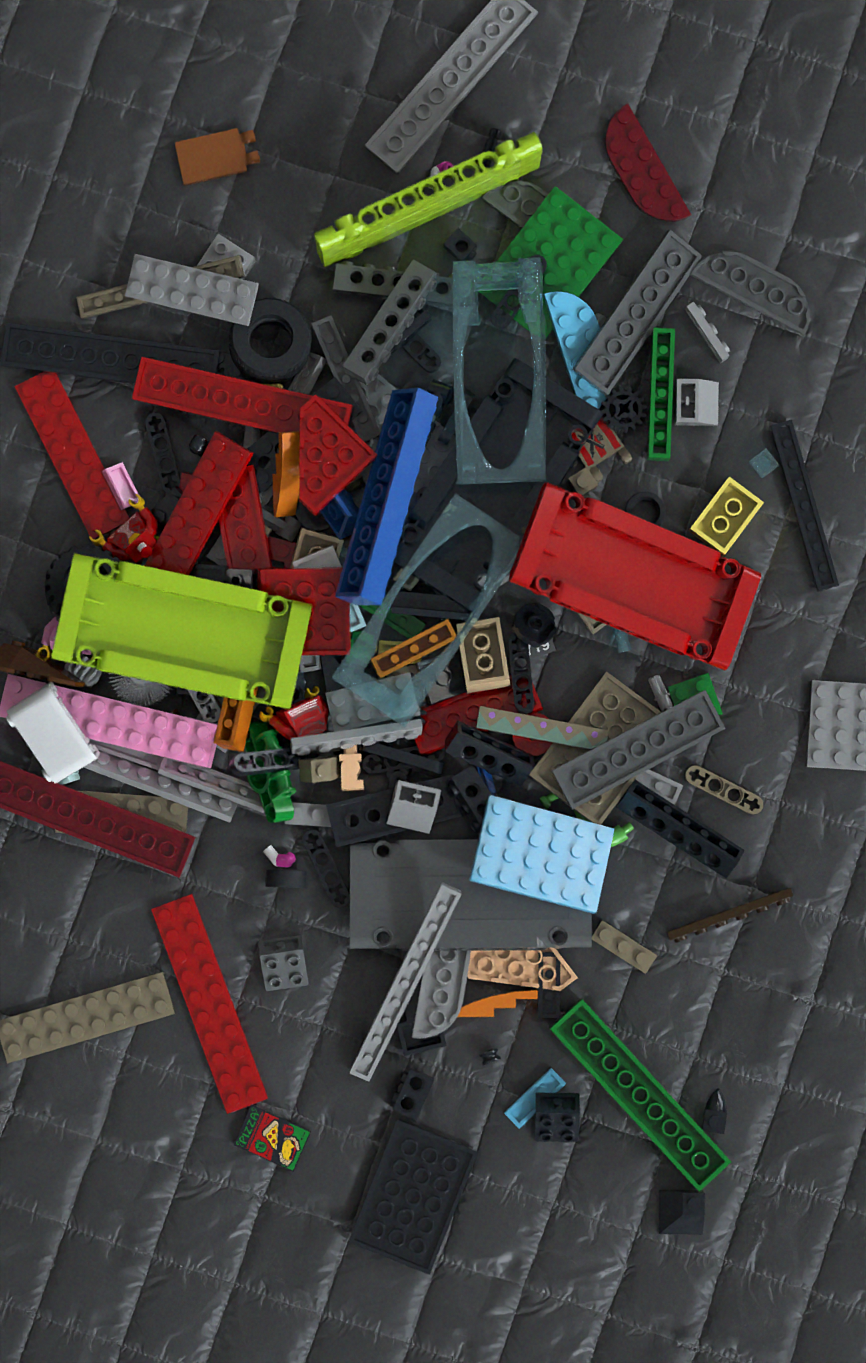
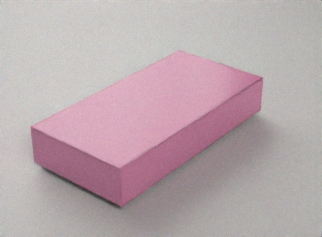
M123 462L102 471L121 510L131 506L129 499L134 504L139 501L135 495L138 492Z

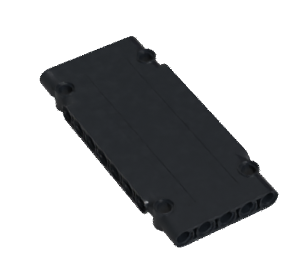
M514 358L501 379L496 383L491 394L486 396L408 517L409 520L402 527V535L399 538L393 564L474 614L489 590L493 587L498 576L502 575L519 549L524 536L520 529L529 523L543 484L548 482L555 486H560L578 458L579 451L586 444L588 437L603 416V413L524 362ZM507 386L510 388V392L507 395H502L498 391L499 388ZM503 425H509L514 428L515 432L527 438L530 437L531 433L539 438L534 448L514 449L500 442L497 438V432ZM574 432H580L584 438L580 441H575L571 435ZM449 491L474 495L479 502L478 509L471 514L438 509V506L441 504L445 507L453 505L454 498L448 494ZM457 495L455 509H460L459 504L465 505L466 510L475 507L472 498H468L467 501H460L462 496ZM444 511L451 515V517L445 515L442 520H438ZM407 530H414L416 537L409 540L405 538L404 534ZM481 576L489 578L490 582L487 586L478 584L477 581Z

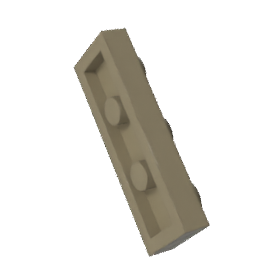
M603 920L592 935L593 941L645 974L657 957L656 954Z

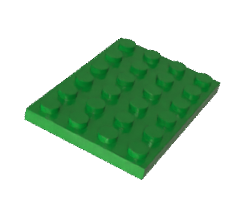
M555 186L479 283L476 290L498 306L527 261L534 255L543 256L547 261V269L514 317V320L544 342L554 328L543 294L548 292H566L579 297L623 239ZM534 260L532 262L534 265L532 271L530 272L527 269L525 273L530 274L536 279L538 275H535L534 272L536 269L541 270L543 268L541 265L542 260ZM528 277L521 278L519 281L520 287L528 289L531 286V279ZM511 295L507 299V304L510 307H516L519 304V298L516 295ZM504 305L501 307V309L505 310L506 314L509 313L510 316L513 314V311L508 310Z

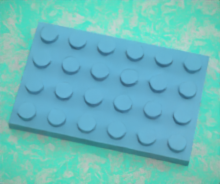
M490 795L487 799L469 881L595 914L598 908L614 828Z

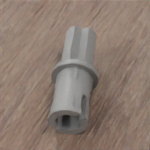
M660 675L650 677L648 681L655 695L654 701L657 700L661 712L673 707L669 698L670 692L667 693Z

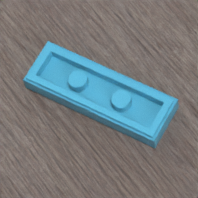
M550 1068L504 1114L520 1129L536 1113V1093H557L566 1085V1082Z

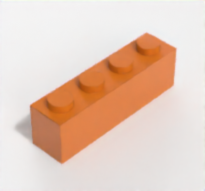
M446 619L370 658V661L378 677L382 678L458 639L449 620Z
M256 687L253 691L255 697L257 695L258 687ZM224 697L213 743L223 749L244 752L255 702Z

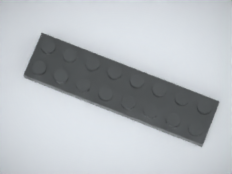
M667 230L572 370L604 395H608L696 267L702 255L672 230Z
M703 690L551 771L570 808L574 809L724 730L725 727L706 690Z

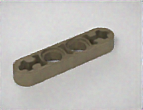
M691 766L685 772V779L689 784L748 814H758L763 809V801L759 796L700 766ZM697 769L699 771L698 775L705 778V773L709 775L705 780L704 787L700 786L703 781L699 779L691 780L690 771L694 772ZM711 779H717L720 782L721 786L718 791L714 792L709 789L708 783ZM737 789L739 791L740 797L737 801H731L728 798L729 790ZM744 793L748 794L745 799L749 801L757 800L758 809L754 808L751 811L749 809L750 805L745 802L743 807L739 805L743 800Z

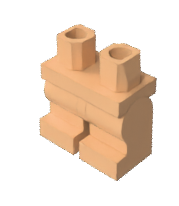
M354 745L351 748L343 749L344 754H339L341 789L343 792L364 791V781L358 780L361 772L359 763H362V755L357 754V745Z

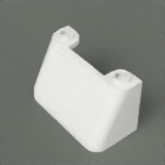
M49 682L9 708L6 719L12 728H17L44 768L42 772L49 782L57 783L96 760L100 752L95 745H88L89 738L85 737L63 704L62 698H56L58 697L56 692L58 689L53 682Z

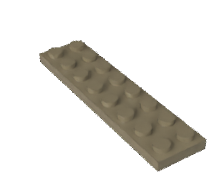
M160 972L0 1020V1040L8 1064L176 1013L164 972Z

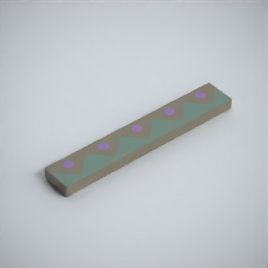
M482 706L479 708L476 724L478 729L589 750L606 742L609 732L608 730Z

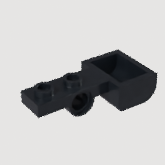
M400 967L395 968L396 974ZM420 980L405 1008L407 1021L397 1024L404 1056L447 1046L444 1031L432 1037L412 1038L421 988Z

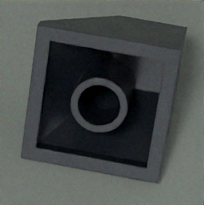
M659 1190V1234L703 1235L705 1192L703 1190L700 1192L698 1190Z

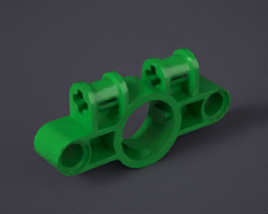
M263 721L250 722L244 748L245 752L283 749L280 747L276 736L278 734L277 730H269L267 723ZM274 756L275 762L278 765H282V759L279 756ZM256 758V764L259 767H264L263 761L260 758ZM290 770L247 775L251 788L256 793H259L265 816L270 823L289 821L294 817V808L290 796L296 792V789L292 786L289 777L291 775Z

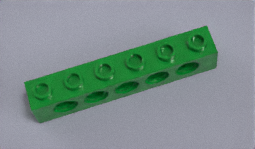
M653 328L647 446V460L669 461L671 455L675 329Z

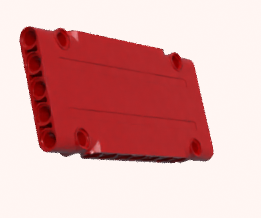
M545 482L538 495L508 581L532 590L536 595L549 597V600L555 604L679 655L686 654L692 660H700L725 671L732 661L761 579V573L739 564L735 559L722 557L720 552L599 500L583 498L577 492L571 493ZM570 498L576 502L574 509L569 506L568 501ZM726 564L731 567L730 575L725 571ZM540 579L546 582L545 590L539 587ZM697 644L702 647L701 655L696 652Z

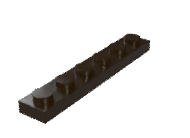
M786 888L666 932L667 937L670 941L674 939L675 943L687 939V934L695 932V935L707 932V927L715 925L716 928L727 925V920L735 917L736 921L749 917L748 912L756 910L757 913L768 910V905L777 903V906L788 903L790 902L789 898L793 896L791 888Z

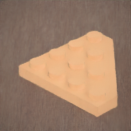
M546 948L545 950L471 951L467 974L469 979L539 988L538 964L543 958V966L539 970V977L543 981V989L561 991L578 978L554 948ZM542 952H553L559 959L560 986H556V957H543ZM547 970H552L554 973L551 979L545 976Z

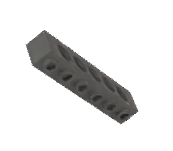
M414 259L412 260L345 361L343 368L346 374L367 386L370 381L376 379L379 367L382 363L387 362L391 355V349L394 345L399 344L403 331L412 324L414 314L418 309H422L426 302V296L436 288L438 281L435 271ZM414 285L421 286L417 291L410 290ZM402 303L409 304L408 307L404 309L399 308V306ZM390 321H397L396 325L392 327L387 326ZM380 338H384V339H385V342H384V343H382V344H375V342H376L378 339H380ZM367 356L374 357L372 361L364 362Z
M341 261V264L336 263L333 292L387 299L394 289V281L400 279L404 272L397 271L395 267L385 266L384 269H377L372 264H363L361 267L354 266L353 262ZM436 273L437 286L445 285L448 287V291L445 294H439L435 288L426 296L425 304L462 309L465 279H461L459 275L452 274L448 275V277H441L439 273ZM360 274L363 279L360 283H353L350 280L352 275ZM375 277H382L384 283L381 286H375L372 280ZM415 285L410 289L411 291H417Z

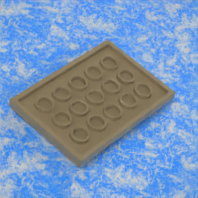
M606 672L568 723L608 730V741L661 712ZM553 743L529 774V777L569 806L551 770L589 751V749ZM637 776L574 808V810L588 821L601 825Z

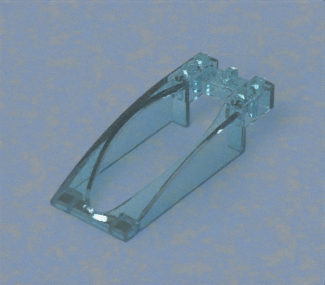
M540 257L518 258V262H492L485 264H476L475 260L453 261V366L458 484L546 481L545 315L543 311V267ZM518 289V301L524 322L528 325L532 342L534 385L530 414L520 450L514 462L508 468L500 470L494 468L485 459L468 416L464 397V341L468 326L480 325L481 323L478 313V291Z
M455 494L332 676V679L406 727L513 567L523 538ZM473 525L486 527L491 532L493 539L488 573L471 615L451 644L419 673H415L400 695L363 671L378 650L379 635L390 606L412 572L437 547L459 531Z

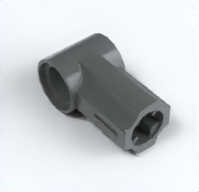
M264 505L262 508L264 524L276 532V535L292 543L302 523L290 516L274 517V509Z

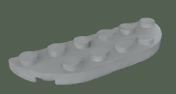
M433 951L423 971L412 1038H427L440 1034L456 1020L463 1003L471 951Z

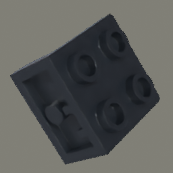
M536 1093L535 1141L578 1142L580 1123L579 1093Z

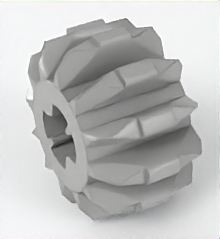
M82 653L80 654V659L82 661H90L88 657L84 656ZM67 662L64 667L65 670L84 681L85 687L89 688L96 684L102 675V671L96 670V668Z

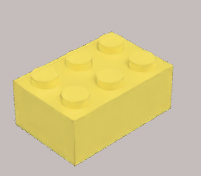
M728 477L689 529V532L710 548L720 552L723 557L764 502L731 477Z

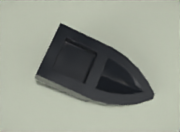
M717 1089L707 1101L702 1130L724 1134L727 1105L722 1091Z

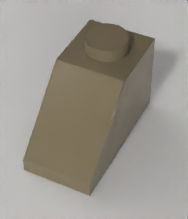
M339 756L299 760L300 782L314 783L340 778Z

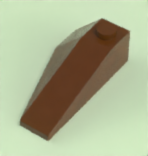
M12 640V644L3 643L0 647V671L12 674H27V677L47 678V681L71 686H85L84 681L35 649L25 647V642Z

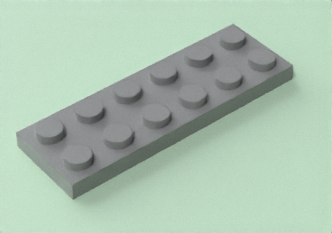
M135 254L125 296L249 326L259 284Z

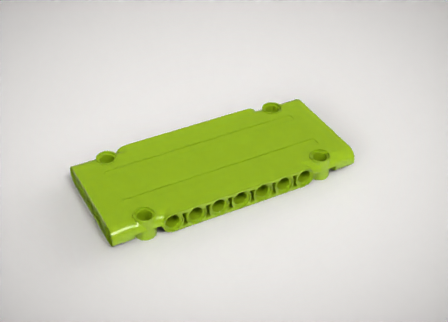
M534 131L516 140V144H514L513 140L503 142L495 147L496 152L494 153L488 151L363 208L358 216L346 215L335 221L338 232H335L331 225L314 233L316 250L324 268L344 258H353L361 254L366 248H372L472 202L498 186H503L508 182H516L519 180V177L540 167L542 145L537 134ZM486 159H491L494 162V166L492 168H485L482 162ZM470 168L475 174L468 178L462 174L463 170ZM445 178H451L455 183L450 187H446L442 181ZM425 187H431L434 190V194L425 196L422 190ZM406 196H411L414 199V203L408 206L403 204L402 200ZM390 205L394 208V212L386 215L382 212L383 207ZM365 215H372L374 221L370 224H365L362 218Z
M74 553L52 659L235 700H248L290 709L312 604L285 599L281 596H271L266 592L198 577ZM103 564L109 565L111 567L110 574L101 575L99 567ZM273 602H281L284 610L280 613L274 612L272 610ZM84 650H89L93 654L92 659L88 662L80 659V654ZM256 687L264 688L266 692L264 698L258 699L254 696L253 691Z

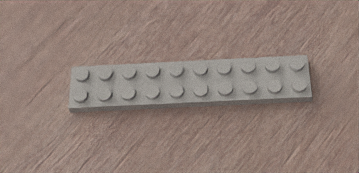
M491 0L365 144V147L398 175L533 20L538 11L525 0Z

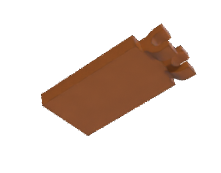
M238 128L175 142L184 186L247 172L246 165L260 163L258 151L246 154L244 145L256 142L254 131L250 130L239 134Z

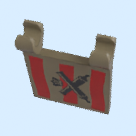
M604 415L588 437L586 444L579 451V458L597 483L603 480V475L596 466L607 458L618 453L624 464L632 461V456L612 428L608 429L609 423H603ZM574 432L571 435L575 441H580L584 438L580 432Z

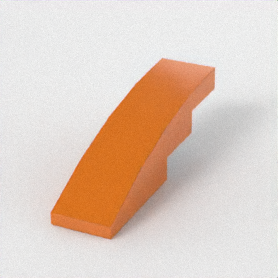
M300 431L279 432V453H275L276 474H272L274 517L294 516L296 514L299 498Z
M521 990L491 995L462 1006L457 1017H494V1008H516V999H538V990Z

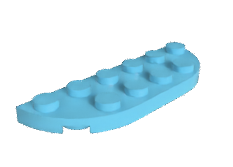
M566 292L544 293L543 297L573 392L576 396L599 409L601 402L606 401L605 395L572 370L600 329L597 318L587 303L573 294Z

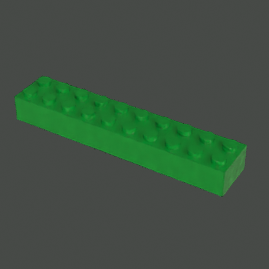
M582 998L549 1027L699 1192L731 1163L728 1157Z

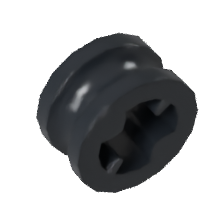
M495 1048L479 1054L483 1058L482 1064L486 1065L501 1059L497 1055L498 1049Z

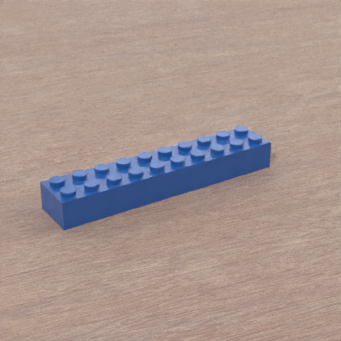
M420 388L392 390L375 451L377 458L371 465L335 597L354 605H381L385 597V589L391 575V567L397 553L396 549L399 538L402 535V527L408 513L416 476L419 473L421 458L425 451L427 436L431 430L432 418L437 407L438 397Z

